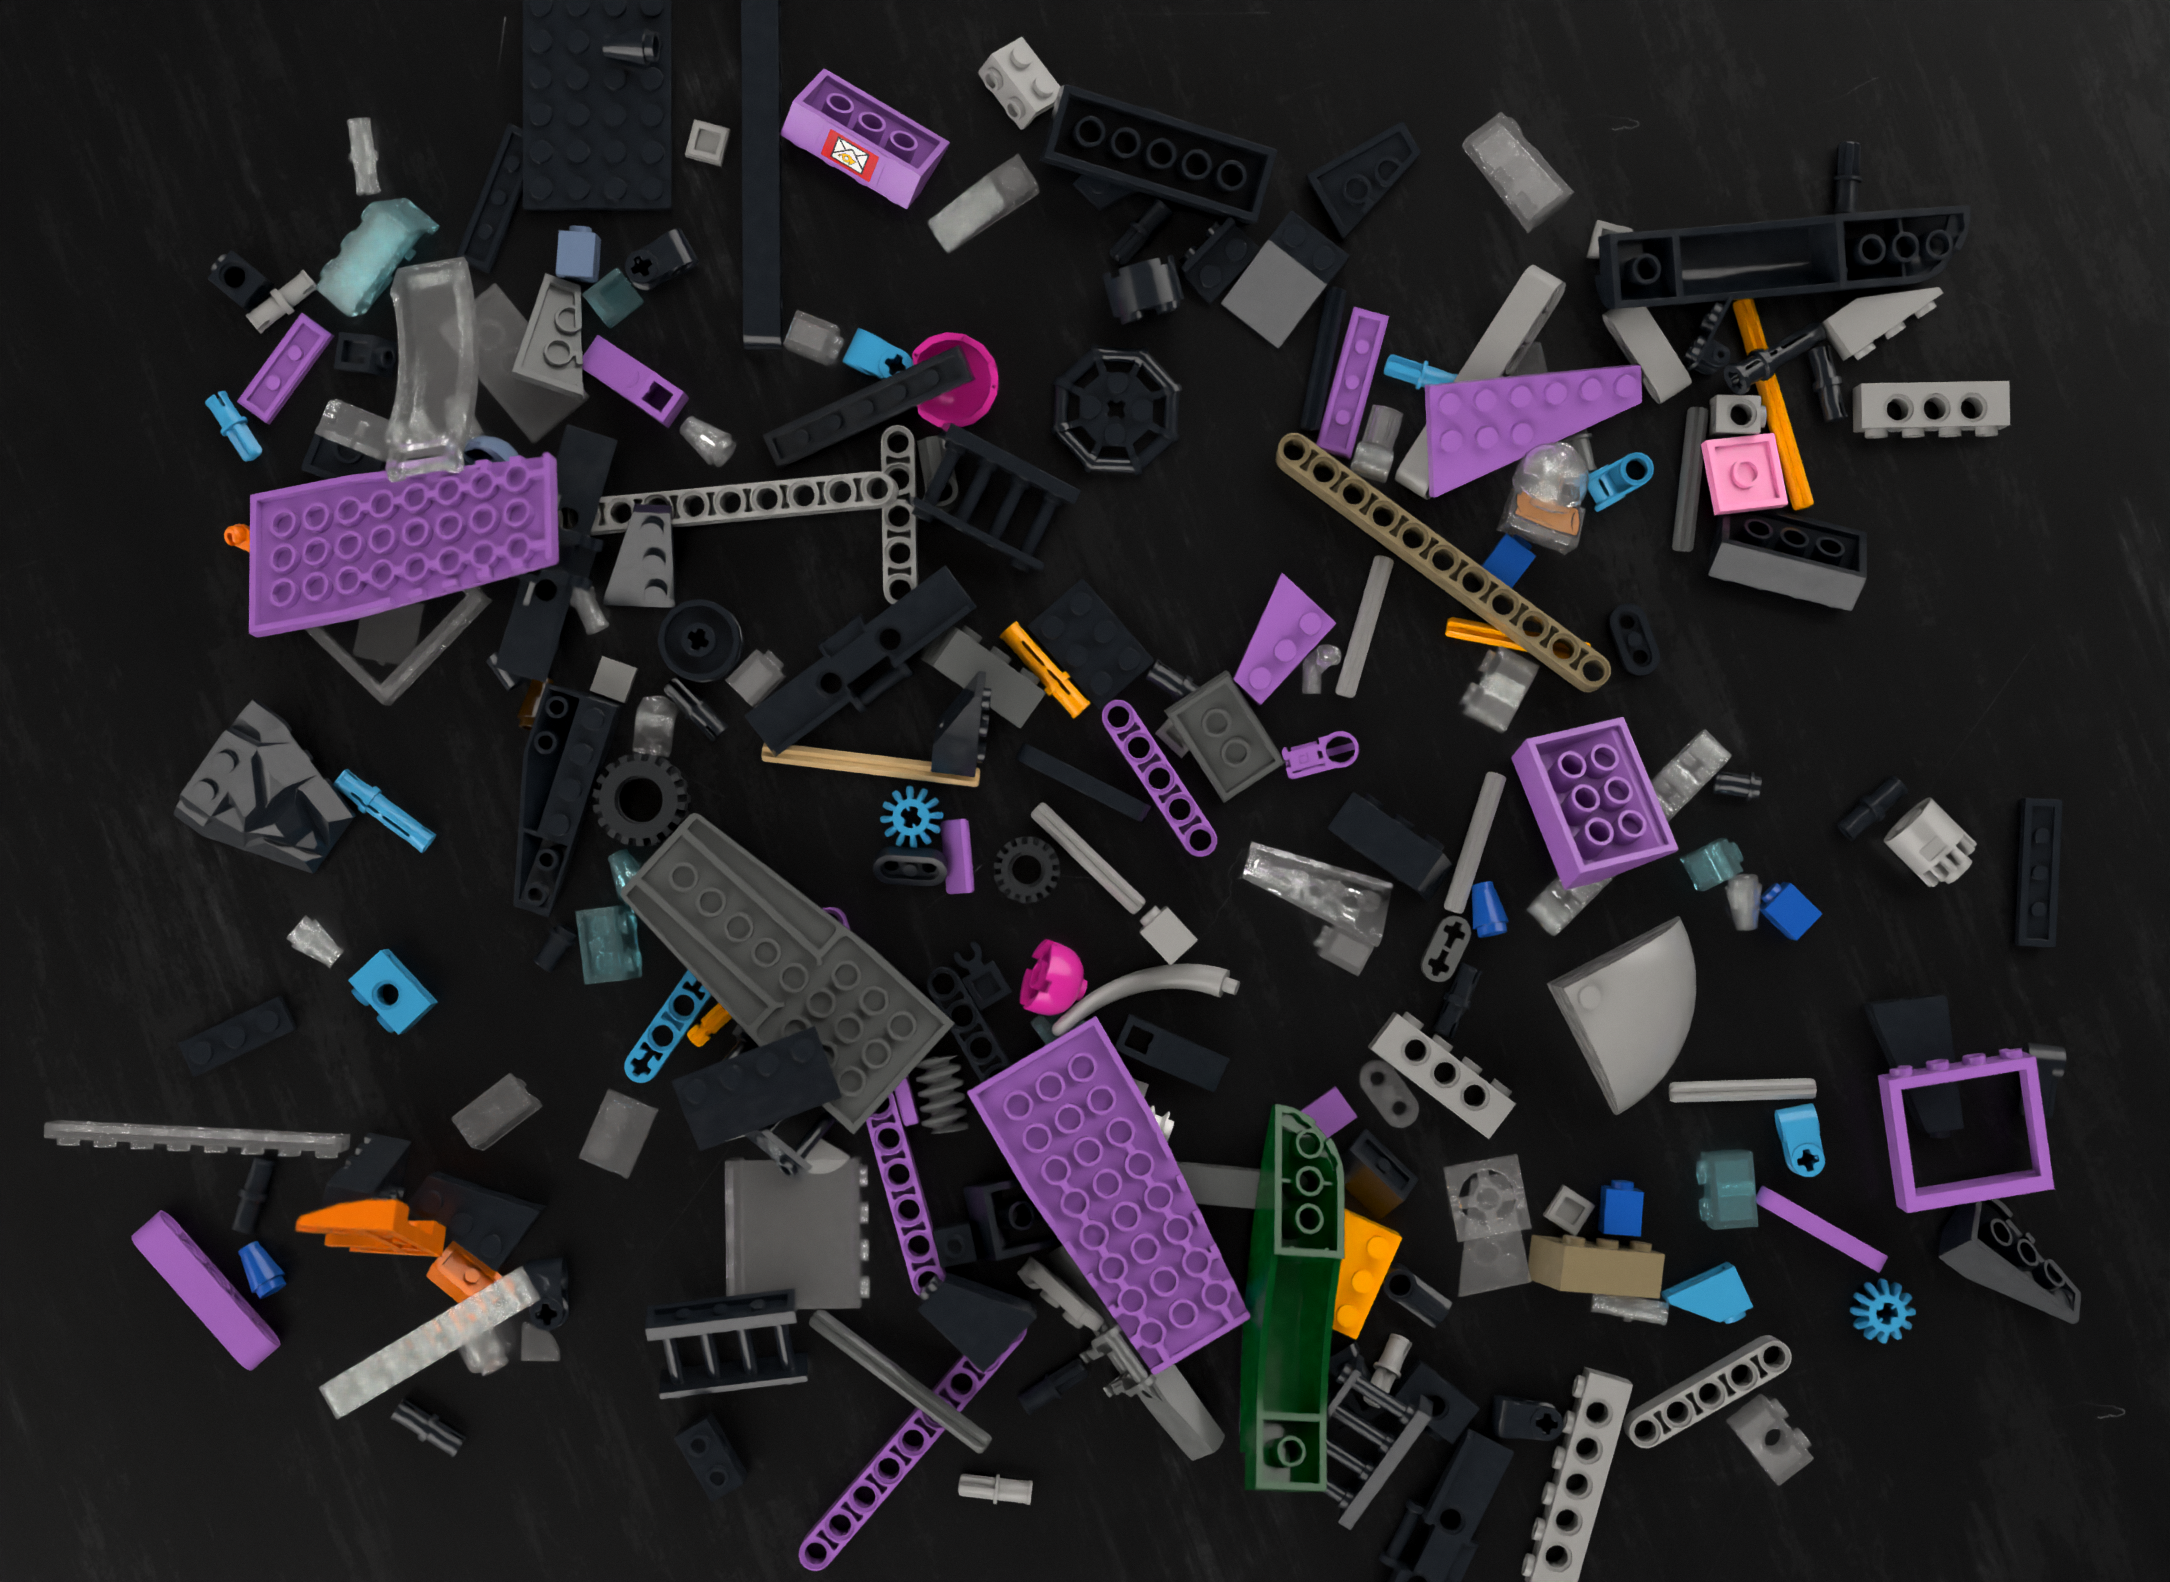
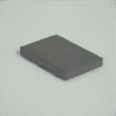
M1227 670L1164 710L1223 802L1228 801L1285 763Z

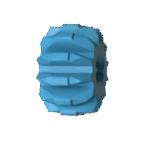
M907 786L906 800L903 799L899 791L895 790L892 795L898 802L897 806L886 801L883 803V807L893 811V815L881 816L880 821L882 823L893 822L894 824L893 827L885 831L887 837L894 835L897 831L900 832L896 845L902 846L908 835L910 836V847L917 848V835L921 836L924 843L930 844L932 840L925 831L930 829L935 833H940L941 828L931 824V819L943 818V812L931 813L929 810L939 803L937 798L931 799L926 804L923 803L928 790L923 788L916 800L914 799L913 786ZM911 807H916L919 809L917 815L922 818L921 823L918 826L913 823V828H908L905 825L907 819L902 817L905 809L911 811Z
M1879 1279L1876 1288L1869 1282L1864 1283V1289L1867 1294L1864 1296L1856 1292L1853 1297L1861 1302L1860 1306L1850 1307L1852 1314L1860 1316L1853 1323L1855 1328H1865L1864 1337L1872 1340L1877 1335L1878 1341L1881 1343H1887L1889 1334L1896 1340L1901 1339L1902 1334L1899 1328L1901 1326L1908 1330L1912 1328V1324L1905 1320L1906 1316L1916 1314L1914 1308L1906 1306L1912 1300V1296L1909 1293H1901L1902 1286L1896 1282L1889 1286L1885 1279ZM1884 1305L1889 1307V1312H1884L1882 1318L1876 1315L1877 1310L1883 1309Z

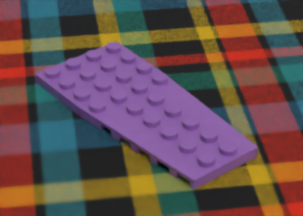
M543 453V457L525 459L523 456L509 457V461L492 463L488 459L478 460L475 462V465L460 467L455 463L442 464L441 469L426 470L423 467L407 468V473L394 474L391 471L354 474L250 495L249 634L258 638L355 620L557 564L559 554L556 458L549 453Z
M1096 1016L967 1092L1024 1191L1153 1374L1160 1373L1250 1318V1314L1153 1112Z

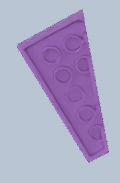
M1632 364L1425 385L1429 495L1433 498L1438 497L1642 403L1641 365Z

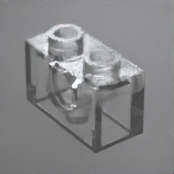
M1759 1394L1726 1421L1768 1476L1780 1486L1814 1459L1807 1450L1812 1444L1798 1427L1792 1431L1784 1419L1789 1415L1776 1398L1769 1401L1765 1396ZM1772 1429H1779L1781 1433L1779 1441L1771 1446L1766 1445V1434Z

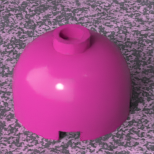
M1049 939L1042 941L1032 955L1033 958L1038 959L1033 970L1026 968L1020 990V1004L1025 1005L1024 1009L1047 1016L1058 1015L1069 1009L1075 1000L1080 1001L1083 998L1087 988V980L1083 979V965L1079 956L1073 950Z

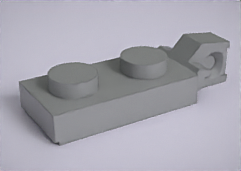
M1030 1256L1021 1270L1017 1272L1023 1282L1030 1288H1042L1040 1296L1056 1308L1059 1305L1066 1311L1062 1316L1078 1329L1085 1325L1097 1332L1104 1323V1318L1036 1258Z

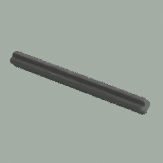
M818 1309L813 1314L809 1325L974 1451L982 1453L986 1450L992 1440L988 1433L828 1312Z

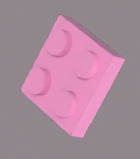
M1774 433L1706 440L1701 444L1714 515L1783 508L1788 504Z

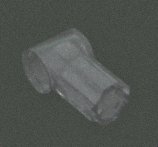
M1372 405L1362 441L1358 442L1352 460L1351 471L1358 476L1385 484L1393 461L1394 452L1392 449L1398 435L1403 413L1386 406Z

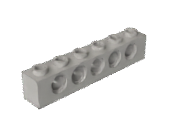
M1584 1367L1582 1376H1576L1572 1388V1396L1576 1397L1572 1411L1567 1410L1563 1419L1564 1426L1562 1432L1566 1433L1562 1447H1556L1552 1458V1468H1555L1552 1483L1547 1482L1545 1484L1542 1494V1504H1546L1542 1518H1536L1532 1529V1539L1535 1540L1532 1554L1527 1553L1525 1555L1521 1574L1525 1576V1582H1578L1633 1384L1628 1379ZM1591 1403H1603L1604 1410L1600 1417L1595 1419L1587 1417L1586 1411ZM1583 1438H1592L1594 1441L1592 1450L1587 1454H1578L1576 1452L1577 1443ZM1582 1474L1584 1481L1580 1488L1576 1490L1566 1488V1481L1571 1475ZM1566 1509L1574 1512L1573 1520L1569 1524L1563 1526L1556 1524V1517L1559 1512ZM1555 1545L1562 1546L1564 1552L1560 1559L1556 1561L1546 1559V1553L1550 1547Z

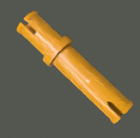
M1017 621L1000 635V638L1006 642L1046 687L1044 691L1049 696L1053 694L1071 714L1073 719L1090 705L1089 700L1087 701L1069 681L1070 675L1066 671L1062 673L1042 649L1019 626Z

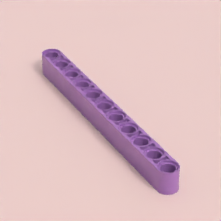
M835 907L823 908L827 913L834 914L839 922L850 930L844 912ZM893 1091L888 1096L889 1108L880 1112L875 1110L866 1120L911 1284L915 1293L919 1296L920 1290L923 1288L919 1281V1276L923 1272L932 1271L941 1279L946 1274L945 1267L940 1268L933 1234L934 1227L906 1127L903 1125L896 1095ZM885 1128L895 1129L899 1134V1143L894 1147L882 1144L880 1140L881 1130ZM894 1164L905 1165L910 1173L909 1179L905 1182L894 1181L890 1176V1167ZM907 1199L914 1200L919 1206V1214L914 1218H907L902 1215L899 1208L902 1201ZM916 1235L924 1236L928 1239L930 1248L925 1253H916L911 1249L909 1240Z

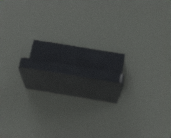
M1367 1129L1359 1133L1348 1149L1340 1156L1344 1171V1187L1377 1219L1383 1218L1401 1204L1419 1180Z

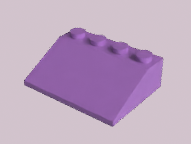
M1624 717L1526 739L1511 757L1564 890L1602 881L1672 854L1679 849Z

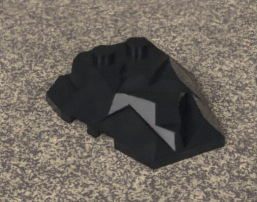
M256 698L239 714L232 726L219 737L181 792L179 797L181 800L176 805L173 814L204 837L312 874L318 870L356 816L328 777L323 778L312 764L311 760L314 758L307 749L303 751L289 733L292 731V728L286 720Z

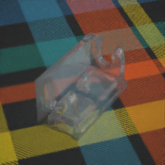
M336 399L335 401L330 400L327 404L315 434L392 465L407 427Z
M509 1073L451 1118L471 1148L485 1151L542 1107L539 1100L527 1092L525 1089L527 1085L522 1079L514 1077L512 1073Z

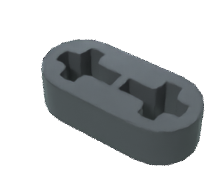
M1451 915L1441 919L1420 963L1422 973L1429 980L1443 982L1453 975L1471 936L1470 925L1465 919ZM1455 922L1460 923L1459 930L1463 932V936L1461 939L1454 938L1448 948L1444 946L1448 939V933L1444 931L1446 925L1453 926ZM1443 949L1447 951L1443 963L1448 967L1445 972L1439 971L1435 976L1431 974L1433 968L1428 965V962L1431 958L1437 959Z

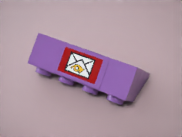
M825 68L793 100L780 133L781 136L790 140L795 146L807 150L822 159L829 166L841 170L854 178L858 183L868 186L885 196L890 202L898 204L905 209H908L922 192L950 144L949 141Z

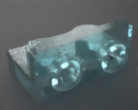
M628 904L575 911L585 984L619 981L642 976V956L639 952L636 932L637 919L634 915V910Z

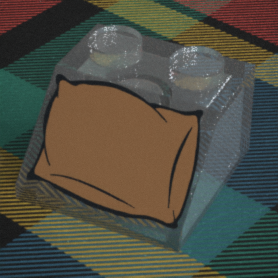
M1522 482L1521 486L1514 485L1510 489L1496 530L1510 535L1517 534L1527 541L1564 554L1575 549L1579 542L1586 510L1577 506L1578 500L1562 494H1557L1556 498L1542 494V487L1529 482Z

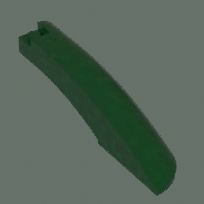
M1280 1104L1272 1105L1251 1234L1245 1306L1250 1314V1318L1243 1322L1240 1452H1245V1490L1327 1491V1395L1330 1347L1341 1260L1344 1259V1171L1334 1142L1331 1138L1325 1136L1315 1124L1316 1121L1300 1110Z

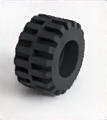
M634 753V755L630 756L625 755L618 758L619 760L615 763L611 762L605 767L607 769L603 775H599L597 779L599 784L597 789L593 790L592 796L596 797V805H593L594 813H597L599 816L597 821L601 828H605L608 831L607 834L613 839H618L621 841L620 843L626 845L652 846L666 841L689 814L687 808L688 803H691V795H688L687 788L689 786L687 781L682 778L681 771L664 758L643 753ZM634 779H650L661 790L663 798L662 807L657 816L650 821H634L623 810V791Z

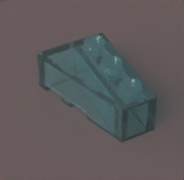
M408 198L377 201L369 204L361 214L363 221L357 230L351 231L341 242L340 247L342 251L336 259L329 261L321 270L320 276L322 279L315 288L348 317L364 314L394 280L391 275L402 259L405 257L410 261L417 252L412 249L415 243L425 232L433 235L440 227Z

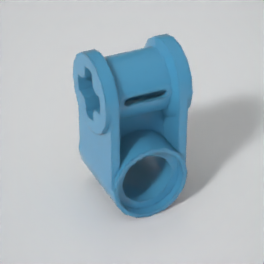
M860 328L857 329L842 360L848 366L881 380L894 374L890 369L891 363L898 364L902 359V364L906 369L914 366L912 358L905 351Z
M1635 452L1611 465L1607 464L1579 481L1581 485H1586L1596 503L1594 509L1596 512H1599L1648 482L1653 475L1654 466L1652 460L1647 455ZM1637 461L1643 466L1644 475L1642 479L1633 480L1629 478L1626 473L1628 462Z
M1809 1103L1775 1110V1123L1782 1142L1787 1167L1792 1172L1804 1177L1818 1175L1825 1165V1156L1820 1139L1819 1120L1814 1105ZM1803 1150L1805 1153L1813 1156V1160L1807 1162V1168L1797 1163V1159L1803 1157Z

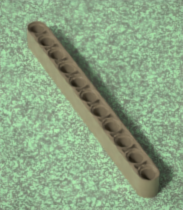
M1290 433L1281 439L1276 451L1275 460L1283 472L1577 689L1583 692H1593L1598 690L1609 679L1611 667L1604 656L1307 437L1299 433ZM1295 446L1302 451L1303 457L1296 461L1290 460L1284 455L1283 450L1286 447ZM1318 468H1325L1331 472L1332 480L1326 483L1317 481L1313 471ZM1349 489L1355 490L1361 495L1362 501L1356 505L1349 504L1345 501L1343 492ZM1378 511L1387 513L1391 518V524L1386 527L1377 525L1373 520V514ZM1407 533L1417 535L1420 538L1421 546L1416 549L1407 547L1403 542V535ZM1436 555L1447 557L1451 568L1446 571L1437 569L1432 562L1433 557ZM1473 577L1477 579L1480 584V591L1476 593L1467 591L1462 584L1463 578ZM1493 600H1505L1510 606V613L1506 615L1498 614L1493 609ZM1523 622H1535L1539 626L1540 635L1537 637L1526 635L1522 628ZM1553 644H1565L1569 648L1570 657L1568 659L1556 657L1553 653ZM1583 666H1595L1600 674L1599 680L1596 682L1587 680L1583 674Z

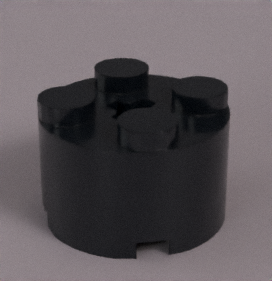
M1173 255L1167 256L1165 258L1166 264L1161 265L1160 258H1155L1119 268V272L1116 273L1117 277L1113 279L1110 272L1102 275L1114 319L1120 318L1123 325L1143 319L1145 317L1143 311L1156 308L1157 315L1181 307L1179 301L1185 299Z

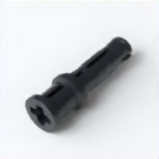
M1815 320L1811 321L1806 326L1784 337L1767 349H1754L1748 354L1746 359L1738 364H1728L1724 368V378L1727 385L1734 393L1743 395L1756 382L1769 380L1773 377L1776 368L1796 358L1815 345L1824 342L1826 332L1823 326Z

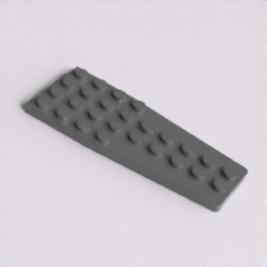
M693 813L689 815L621 890V897L759 1047L810 1027H816L842 1096L822 1104V1106L852 1134L863 1125L955 1024L952 1019L873 947L700 814Z

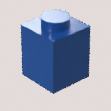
M1505 534L1480 566L1512 589L1536 555L1530 552L1532 545L1517 534H1514L1513 537Z
M1783 882L1781 885L1774 883L1761 896L1764 902L1757 908L1790 940H1798L1822 915L1792 883Z
M1612 1180L1611 1186L1601 1185L1598 1230L1603 1234L1641 1237L1644 1192L1634 1188V1182Z

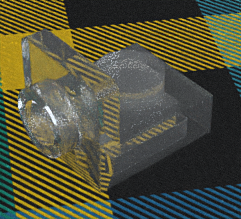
M664 696L643 697L636 712L632 751L664 757L670 756L675 717L679 709L675 702L670 701Z

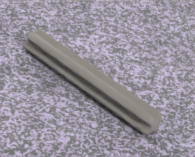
M1376 555L1373 560L1337 683L1336 693L1338 695L1353 698L1356 694L1394 561L1389 557Z
M1488 772L1485 776L1444 903V908L1448 911L1458 914L1464 912L1506 782V777L1501 774Z
M1040 803L1031 812V817L1130 913H1137L1145 905V899L1046 803Z
M1811 1078L1671 1082L1669 1085L1670 1101L1674 1103L1813 1099L1816 1097L1817 1086L1815 1080Z

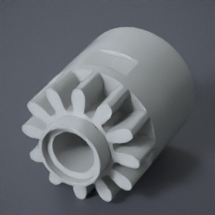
M1931 797L1924 799L1908 811L1884 838V843L1929 887H1935L1939 881H1945L1947 884H1950L1958 879L1972 864V860L1968 855L1975 850L1974 847L1977 845Z

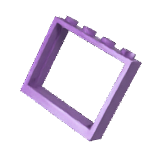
M2005 1048L1999 1050V1056L1986 1058L1983 1053L1968 1054L1962 1056V1062L1949 1064L1947 1059L1931 1060L1926 1062L1925 1068L1912 1070L1911 1065L1897 1066V1068L1889 1069L1890 1073L1878 1075L1897 1207L1907 1213L2054 1189L2036 1056L2022 1052V1048L2011 1050ZM2019 1071L2033 1169L1915 1188L1901 1090Z

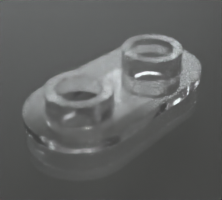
M1383 1060L1367 1062L1359 1073V1083L1363 1091L1390 1125L1395 1127L1411 1125L1419 1113V1105L1414 1095L1390 1064ZM1376 1071H1380L1384 1075V1080L1379 1085L1372 1084L1370 1080L1371 1075ZM1397 1101H1402L1406 1106L1405 1111L1399 1115L1395 1114L1392 1110L1393 1104Z

